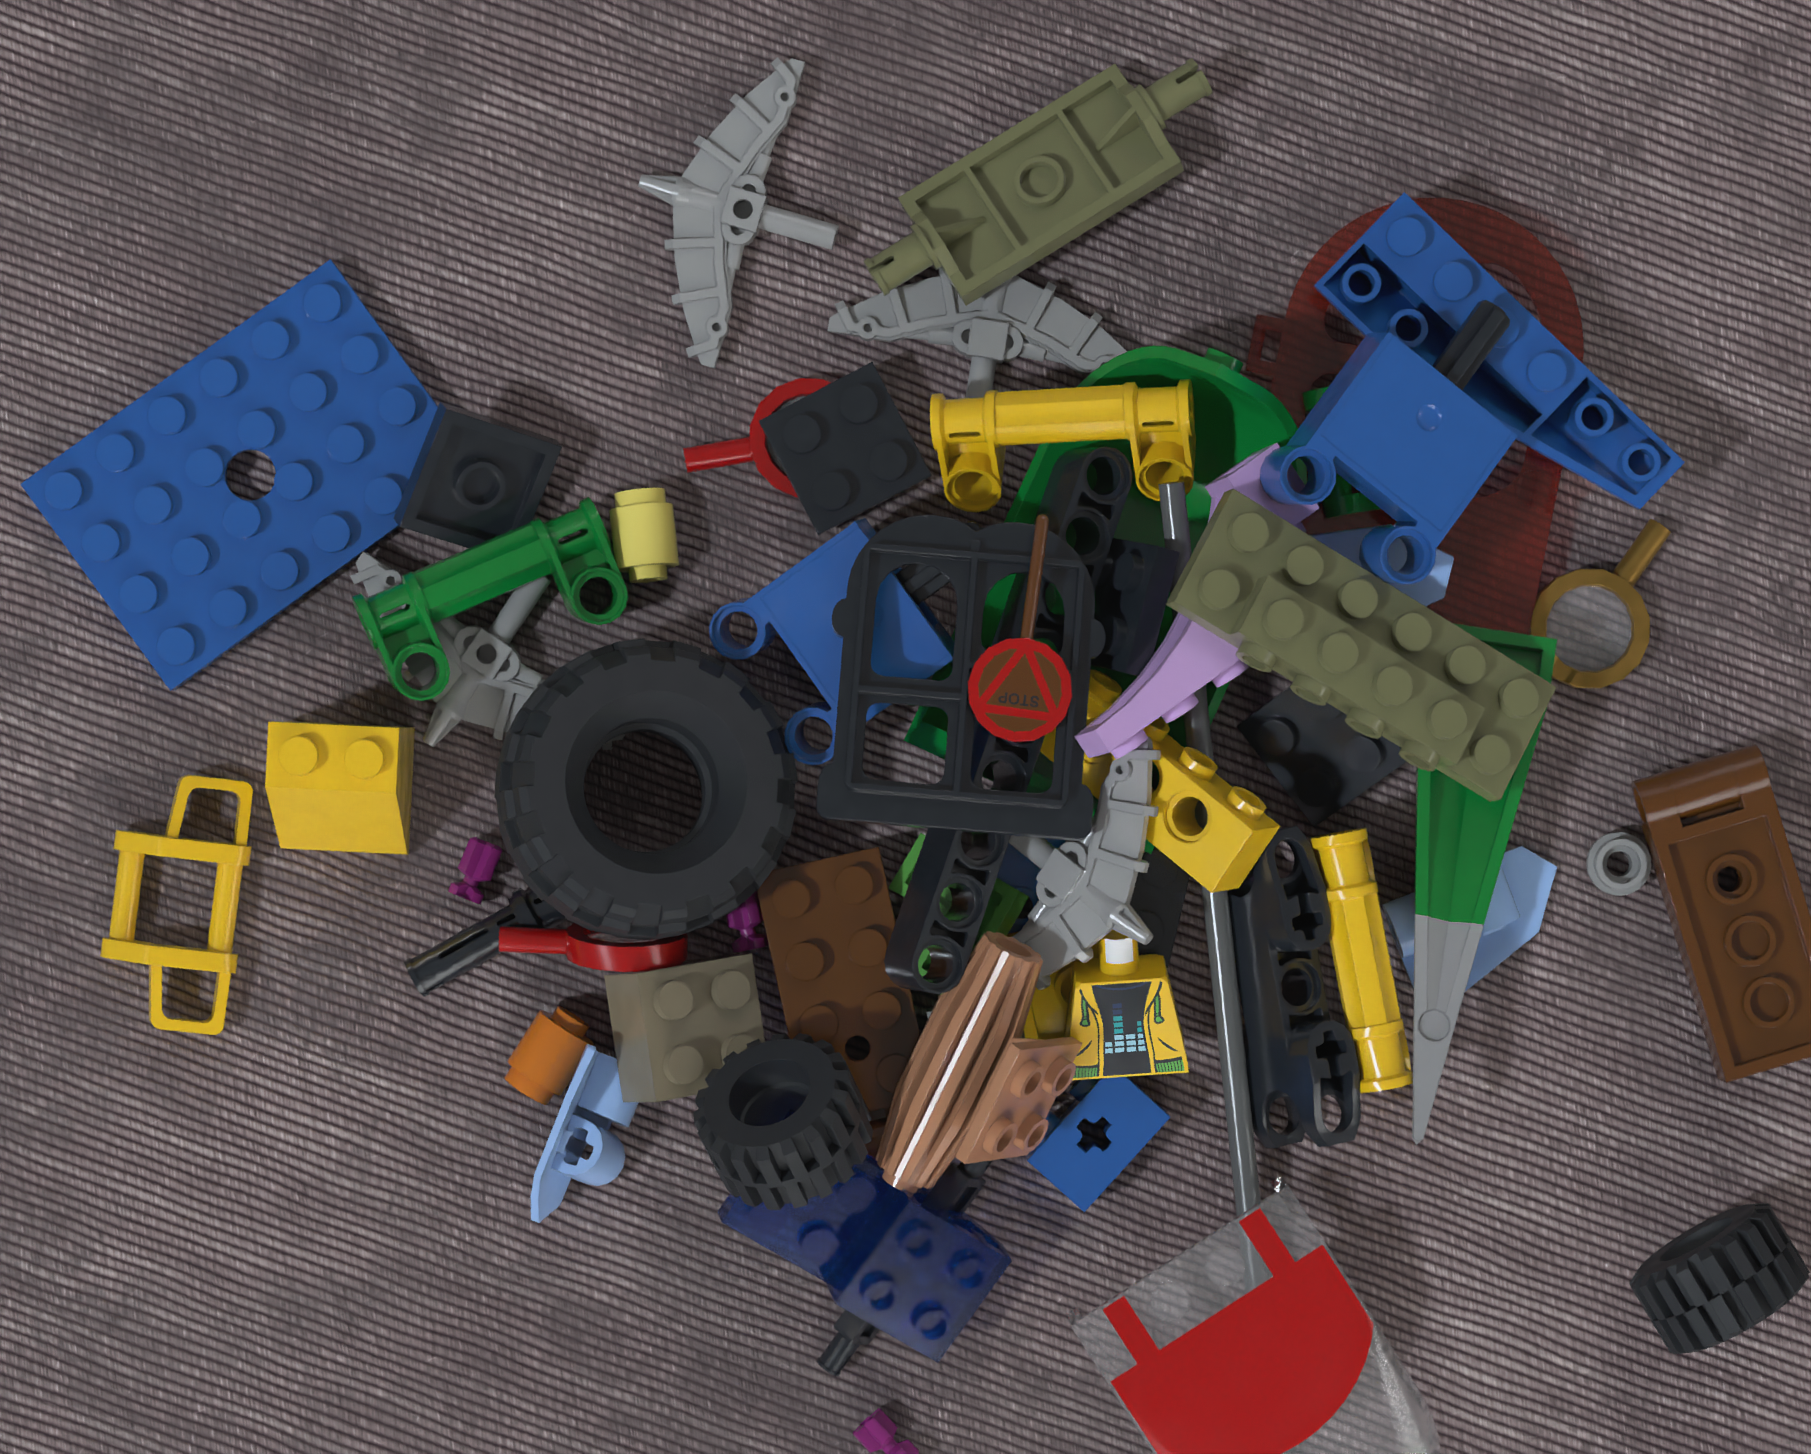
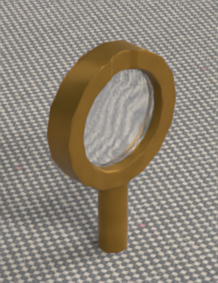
M1649 519L1612 573L1604 569H1576L1554 578L1537 594L1528 614L1527 635L1557 639L1552 679L1573 688H1603L1623 680L1640 664L1649 644L1650 617L1642 596L1633 587L1671 534L1666 527L1653 519Z

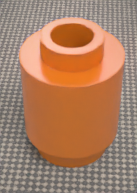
M557 1006L553 1014L540 1010L507 1062L511 1065V1068L504 1079L529 1098L543 1105H548L554 1094L562 1095L573 1078L586 1044L594 1045L585 1036L590 1025L560 1006Z

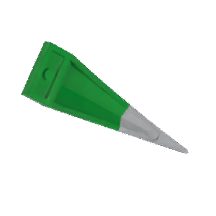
M1455 624L1551 684L1557 639ZM1546 709L1500 800L1488 801L1437 769L1426 771L1416 767L1412 1139L1416 1145L1423 1140L1463 996Z

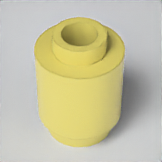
M639 488L615 493V508L609 510L614 559L619 571L629 573L630 583H648L668 579L667 568L678 566L679 558L673 504L666 503L665 489Z

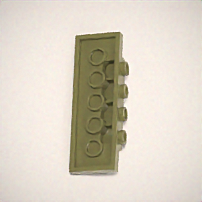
M1234 488L1224 492L1166 603L1170 608L1238 648L1236 656L1248 666L1262 672L1276 671L1292 681L1290 688L1299 697L1316 705L1324 706L1326 703L1347 714L1345 722L1355 731L1376 739L1383 736L1401 747L1399 755L1408 763L1426 771L1437 769L1488 801L1501 799L1556 689L1554 685Z

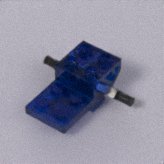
M790 1109L784 1119L791 1116L795 1111ZM867 1154L862 1164H855L851 1167L854 1175L845 1184L841 1182L836 1183L831 1187L833 1190L832 1194L823 1199L819 1195L808 1199V1205L794 1209L792 1203H788L781 1210H767L763 1202L754 1208L744 1204L741 1196L734 1197L730 1193L717 1213L722 1223L824 1281L835 1304L845 1309L834 1325V1329L838 1333L822 1355L817 1358V1363L825 1371L833 1376H839L860 1345H868L879 1330L884 1331L938 1363L1012 1262L1004 1245L964 1213L985 1185L986 1180L982 1178V1175L993 1160L964 1164L963 1162H960V1164L952 1163L933 1188L927 1189L922 1187L918 1188L916 1193H912L904 1188L901 1191L888 1184L882 1178L884 1169L879 1167L878 1161Z

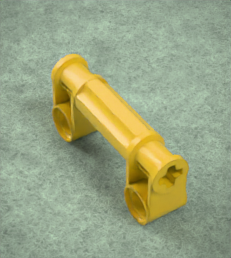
M1180 379L1177 386L1138 388L1136 382H1126L1124 385L1005 392L987 390L984 397L946 399L943 393L931 395V438L934 450L938 453L944 493L947 500L953 506L963 511H986L995 506L1001 498L1006 452L1005 445L1127 439L1131 444L1136 484L1146 497L1160 501L1158 484L1184 481L1186 495L1193 487L1196 433L1194 396L1190 379Z
M1367 828L1345 830L1309 838L1308 841L1312 846L1326 887L1331 914L1329 940L1347 1030L1351 1033L1355 1045L1360 1072V1093L1378 1092L1413 1084V1072L1411 1071L1404 1023L1401 1017L1379 902L1378 886L1375 881Z

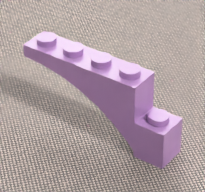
M1278 443L1252 453L1205 486L1212 497L1209 520L1224 492L1233 488L1303 532L1307 530L1301 521L1318 510L1319 506L1317 503L1313 505L1280 504L1270 499L1264 492L1260 481V468L1265 457L1273 450L1280 448ZM1290 464L1287 479L1291 488L1299 493L1305 485ZM1178 612L1164 641L1140 675L1104 713L1074 737L1088 758L1111 752L1114 758L1118 759L1148 739L1143 728L1160 716H1162L1166 723L1175 720L1199 703L1194 695V692L1211 680L1216 687H1220L1240 675L1249 666L1236 656L1238 648Z

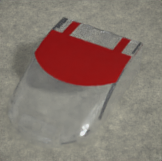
M1281 1176L1269 1182L1275 1193L1083 1316L1077 1306L1067 1313L1071 1328L1154 1454H1441L1436 1425L1421 1392L1292 1190Z

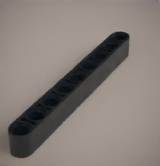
M1107 446L1076 448L1068 450L1058 457L1050 474L1033 524L1036 525L1038 515H1047L1049 518L1048 530L1067 542L1066 531L1070 522L1072 523L1077 535L1076 544L1073 549L1080 556L1089 572L1094 592L1120 520L1133 476L1131 465L1126 456L1116 448ZM1091 463L1097 473V482L1093 490L1087 481V469ZM1029 573L1016 574L991 646L1005 639L1020 638ZM1042 577L1033 640L1047 644L1053 651L1059 654L1062 649L1064 629L1063 600L1054 587L1056 593L1055 605L1051 611L1049 610L1045 600V593L1049 582ZM975 717L971 762V780L973 784L978 788L984 789L982 775L986 766L990 765L994 775L992 790L1026 792L1045 735L1034 741L1011 742L992 735ZM928 828L886 949L884 960L886 973L893 983L901 988L936 994L948 992L958 985L967 966L1011 835L972 832V846L965 854L961 846L963 831ZM948 886L951 891L952 903L948 912L943 915L939 904L940 896ZM927 948L930 952L931 963L929 970L922 977L919 973L918 962L921 953Z

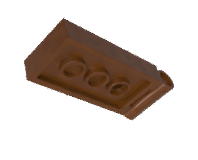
M1756 744L1632 781L1631 785L1635 804L1643 823L1641 827L1717 1078L1728 1083L1810 1058L1811 916L1772 791L1768 770L1760 749ZM1729 866L1736 874V882L1732 888L1722 890L1718 885L1717 877L1723 868Z
M878 846L774 869L757 890L789 1039H793L801 1033L811 1035L814 1042L823 1039L832 1044L835 1053L840 1052L845 1059L872 1119L869 1123L873 1129L872 1141L864 1144L868 1154L862 1164H855L851 1167L853 1172L879 1167L876 1155L896 1085L921 1035L911 989L899 987L891 981L886 973L885 954L896 921ZM853 1036H862L870 1044V1052L863 1059H853L845 1050L846 1042Z

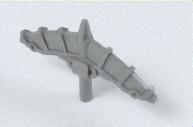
M777 57L770 63L775 69L770 76L750 91L743 99L736 93L729 101L735 108L715 128L707 140L698 135L693 142L700 150L684 171L682 177L642 174L639 180L638 187L673 206L674 239L664 240L665 251H674L680 293L671 295L673 306H683L694 345L686 348L688 358L698 357L701 365L715 369L724 338L729 333L728 324L733 311L731 291L736 270L740 269L744 247L753 242L755 236H758L760 229L830 250L833 249L838 234L839 225L767 205V190L763 182L772 161L770 155L777 137L788 125L791 111L797 103L796 94L805 67V62L793 58L783 63Z
M939 268L940 276L896 287L886 296L880 293L849 308L846 307L843 300L836 303L835 307L838 313L829 318L827 330L830 333L859 337L864 341L878 340L891 343L908 338L928 340L929 344L952 345L959 354L966 356L967 359H971L965 398L984 397L986 391L993 388L996 364L1010 362L1018 356L1043 362L1045 359L1062 363L1077 373L1090 375L1104 363L1127 352L1103 328L1098 326L1103 318L1095 312L1090 319L1068 303L1054 296L1053 293L1057 286L1050 282L1047 283L1043 290L1015 275L966 306L942 268Z
M365 551L362 552L356 561L358 573L351 575L354 584L363 581L368 596L402 583V573L399 570L389 568ZM544 577L515 589L489 629L477 625L466 627L453 616L433 625L447 657L450 676L444 690L433 698L436 706L423 738L425 743L434 747L461 720L493 728V738L503 740L504 733L509 731L517 712L533 691L545 681L542 679L543 675L521 663L519 653L510 642L550 584V579ZM406 604L381 614L380 618L405 608ZM423 652L414 653L407 657L404 662L409 669L402 674L404 678L409 681L416 677L422 686L429 683L435 670L431 657ZM625 734L608 741L602 746V749L612 750L613 741L622 740Z
M1149 737L1140 746L1111 763L1110 773L1101 785L1097 811L1092 818L1091 832L1085 839L1066 842L1059 848H1055L1044 838L1013 835L1010 837L1009 844L1041 869L1036 877L1038 881L1036 893L1039 901L1028 914L1029 920L1020 932L1012 936L1019 942L1030 946L1043 959L1036 984L1038 990H1043L1050 986V975L1074 960L1079 959L1082 963H1086L1093 958V949L1091 947L1112 930L1144 945H1147L1153 938L1151 931L1130 905L1138 872L1147 873L1149 863L1142 860L1149 816H1158L1159 808L1158 806L1151 805L1152 760H1160L1161 750H1153L1152 739Z

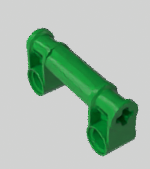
M587 497L580 500L578 509L547 522L537 518L519 528L417 571L402 575V583L367 598L361 593L352 596V601L373 649L377 651L388 680L394 689L410 699L424 701L439 695L448 684L450 676L447 657L433 627L435 623L551 574L564 605L570 614L581 621L591 624H607L620 617L626 608L628 593L626 584L611 552L610 540L602 519L592 500ZM582 529L580 534L558 543L560 538ZM601 577L609 586L610 599L605 608L599 612L589 613L581 605L580 589L590 578ZM406 604L405 608L380 618L381 614ZM414 653H427L433 660L435 667L432 679L423 687L413 688L407 686L401 674L404 661Z

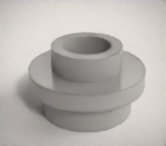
M1612 832L1601 836L1589 849L1586 859L1587 873L1592 883L1601 891L1615 896L1628 895L1640 889L1647 881L1651 870V857L1645 844L1634 835L1625 832ZM1621 851L1627 856L1629 866L1625 873L1614 876L1607 869V859L1612 853Z

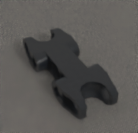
M1297 826L1278 829L1241 886L1228 890L1237 982L1246 1026L1243 1029L1253 1132L1266 1148H1279L1302 1142L1305 1132L1318 1147H1326L1355 1140L1361 1118L1360 1072L1351 1033L1343 1024L1330 1020L1317 949L1327 940L1331 930V914L1326 887L1307 837ZM1281 841L1287 843L1294 854L1293 869L1284 878L1279 876L1275 862L1276 846ZM1326 1095L1333 1097L1338 1102L1341 1110L1339 1125L1332 1132L1326 1128L1322 1118L1321 1098ZM1280 1097L1284 1098L1288 1112L1287 1127L1282 1133L1276 1132L1269 1121L1270 1107Z

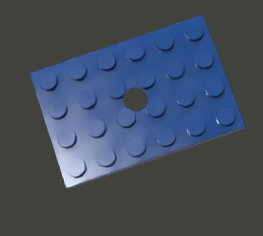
M330 259L21 483V486L169 690L175 691L357 559L363 551H368L399 528V525L393 518L438 405L341 271ZM248 450L260 451L267 455L273 462L276 471L274 486L267 495L257 500H243L231 491L227 482V469L231 460L239 453Z

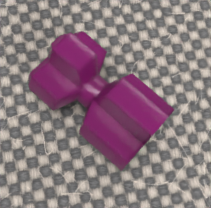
M881 1408L870 1414L852 1433L869 1453L882 1449L885 1454H919V1449L909 1439L898 1443L893 1439L898 1427Z

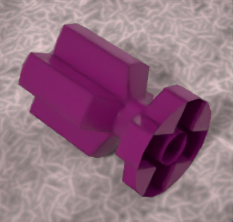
M470 838L458 865V869L465 875L462 882H452L448 892L481 905L484 895L477 888L478 884L482 881H491L502 854V849L480 838Z
M755 891L737 909L726 915L728 928L740 930L741 937L731 943L733 953L769 946L767 935L756 933L755 927L764 920L758 893Z

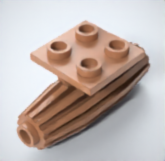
M987 931L972 949L964 974L958 985L950 991L940 994L896 1085L876 1155L877 1164L880 1168L884 1169L882 1178L891 1186L907 1193H916L918 1188L922 1187L930 1189L937 1183L954 1158H957L964 1164L1025 1156L1033 1151L1043 1140L1048 1129L1046 1117L1056 1096H1059L1066 1090L1075 1075L1076 1065L1073 1062L1082 1043L1073 1037L1047 1040L1021 1038L1043 964L1041 955L1032 950L1030 946L1002 933Z

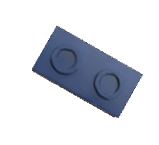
M1129 1077L1077 1080L1068 1091L1075 1098V1101L1059 1118L1051 1111L1046 1117L1048 1129L1043 1140L1033 1151L1026 1155L1027 1161L1083 1212L1092 1205L1170 1118L1167 1111ZM1103 1116L1107 1120L1103 1127L1108 1138L1106 1142L1100 1146L1092 1140L1082 1147L1078 1143L1083 1136L1078 1127L1079 1122L1086 1118L1089 1122L1095 1123Z

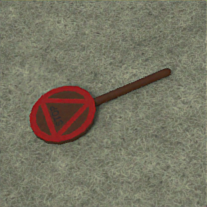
M1045 514L1038 515L1036 519L1020 638L1005 639L987 648L974 663L968 680L969 705L977 721L992 735L1011 742L1034 741L1052 732L1066 716L1072 699L1071 676L1063 659L1047 644L1033 640L1049 527V518Z

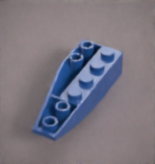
M1405 192L1313 286L1364 336L1367 333L1389 331L1431 366L1478 302L1487 300L1500 307L1510 319V325L1462 391L1518 435L1516 440L1638 510L1685 463Z

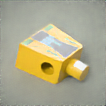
M1112 930L1099 940L1100 958H1091L1086 963H1082L1080 960L1073 962L1064 1038L1073 1037L1081 1042L1082 1045L1073 1062L1076 1065V1071L1072 1080L1188 1073L1184 1036L1164 956L1158 954L1138 955V941Z

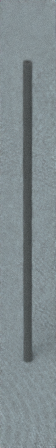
M1184 481L1158 484L1165 548L1180 552L1170 588V595L1192 555ZM1172 609L1173 622L1178 614L1174 609ZM1206 685L1194 692L1199 703L1183 714L1186 747L1197 749L1214 761ZM1198 800L1195 807V818L1198 825L1204 829L1207 824L1208 814L1204 804ZM1201 885L1245 1294L1267 1281L1269 1279L1267 1265L1239 1223L1240 1220L1257 1209L1261 1208L1262 1210L1229 897L1228 890L1211 893Z

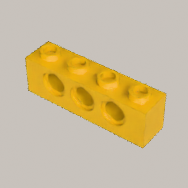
M1093 669L1090 670L1086 726L1104 713L1120 697L1122 692L1121 686L1115 680ZM1159 717L1143 728L1146 735L1152 739L1153 750H1161L1160 760H1152L1157 766L1160 776L1156 790L1152 788L1151 805L1159 807L1158 816H1149L1146 839L1211 893L1239 888L1280 828V825L1264 813L1266 805L1255 794L1239 786L1232 787L1215 773L1218 767L1211 758L1197 749L1191 747L1184 748L1167 734L1170 730L1168 724ZM1056 728L1045 735L1040 750L1052 762L1054 761ZM1084 752L1082 784L1086 785L1091 790L1092 795L1099 800L1101 785L1110 773L1111 763L1116 759L1111 752L1088 758ZM1198 800L1204 804L1208 814L1207 824L1204 829L1198 825L1195 818V807Z

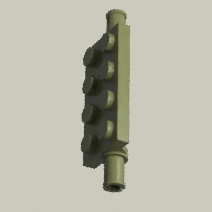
M1193 58L1185 61V64L1146 88H1143L1140 84L1133 87L1127 82L1117 65L1113 64L898 197L903 210L912 222V225H910L912 232L873 257L863 260L875 283H878L880 291L886 296L894 288L933 265L936 270L942 268L967 306L1184 171L1182 162L1167 141L1162 130L1166 128L1164 121L1201 98L1213 94L1212 88L1202 70L1197 71L1199 68L1198 64Z

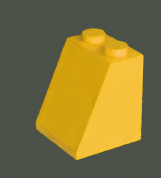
M269 721L265 789L280 848L408 855L415 727Z

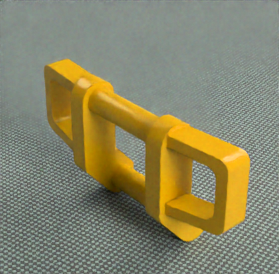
M190 774L184 775L177 783L165 835L128 830H116L113 849L120 851L109 937L102 938L100 957L149 965V1021L157 1029L217 1035L224 1028L231 973H236L238 954L233 953L232 950L243 865L249 866L252 848V846L247 845L253 789L245 781ZM206 788L232 791L237 795L238 803L233 843L179 837L188 796L193 789ZM145 854L217 863L207 949L154 944L134 940ZM162 966L217 972L212 1013L208 1019L172 1018L163 1014Z

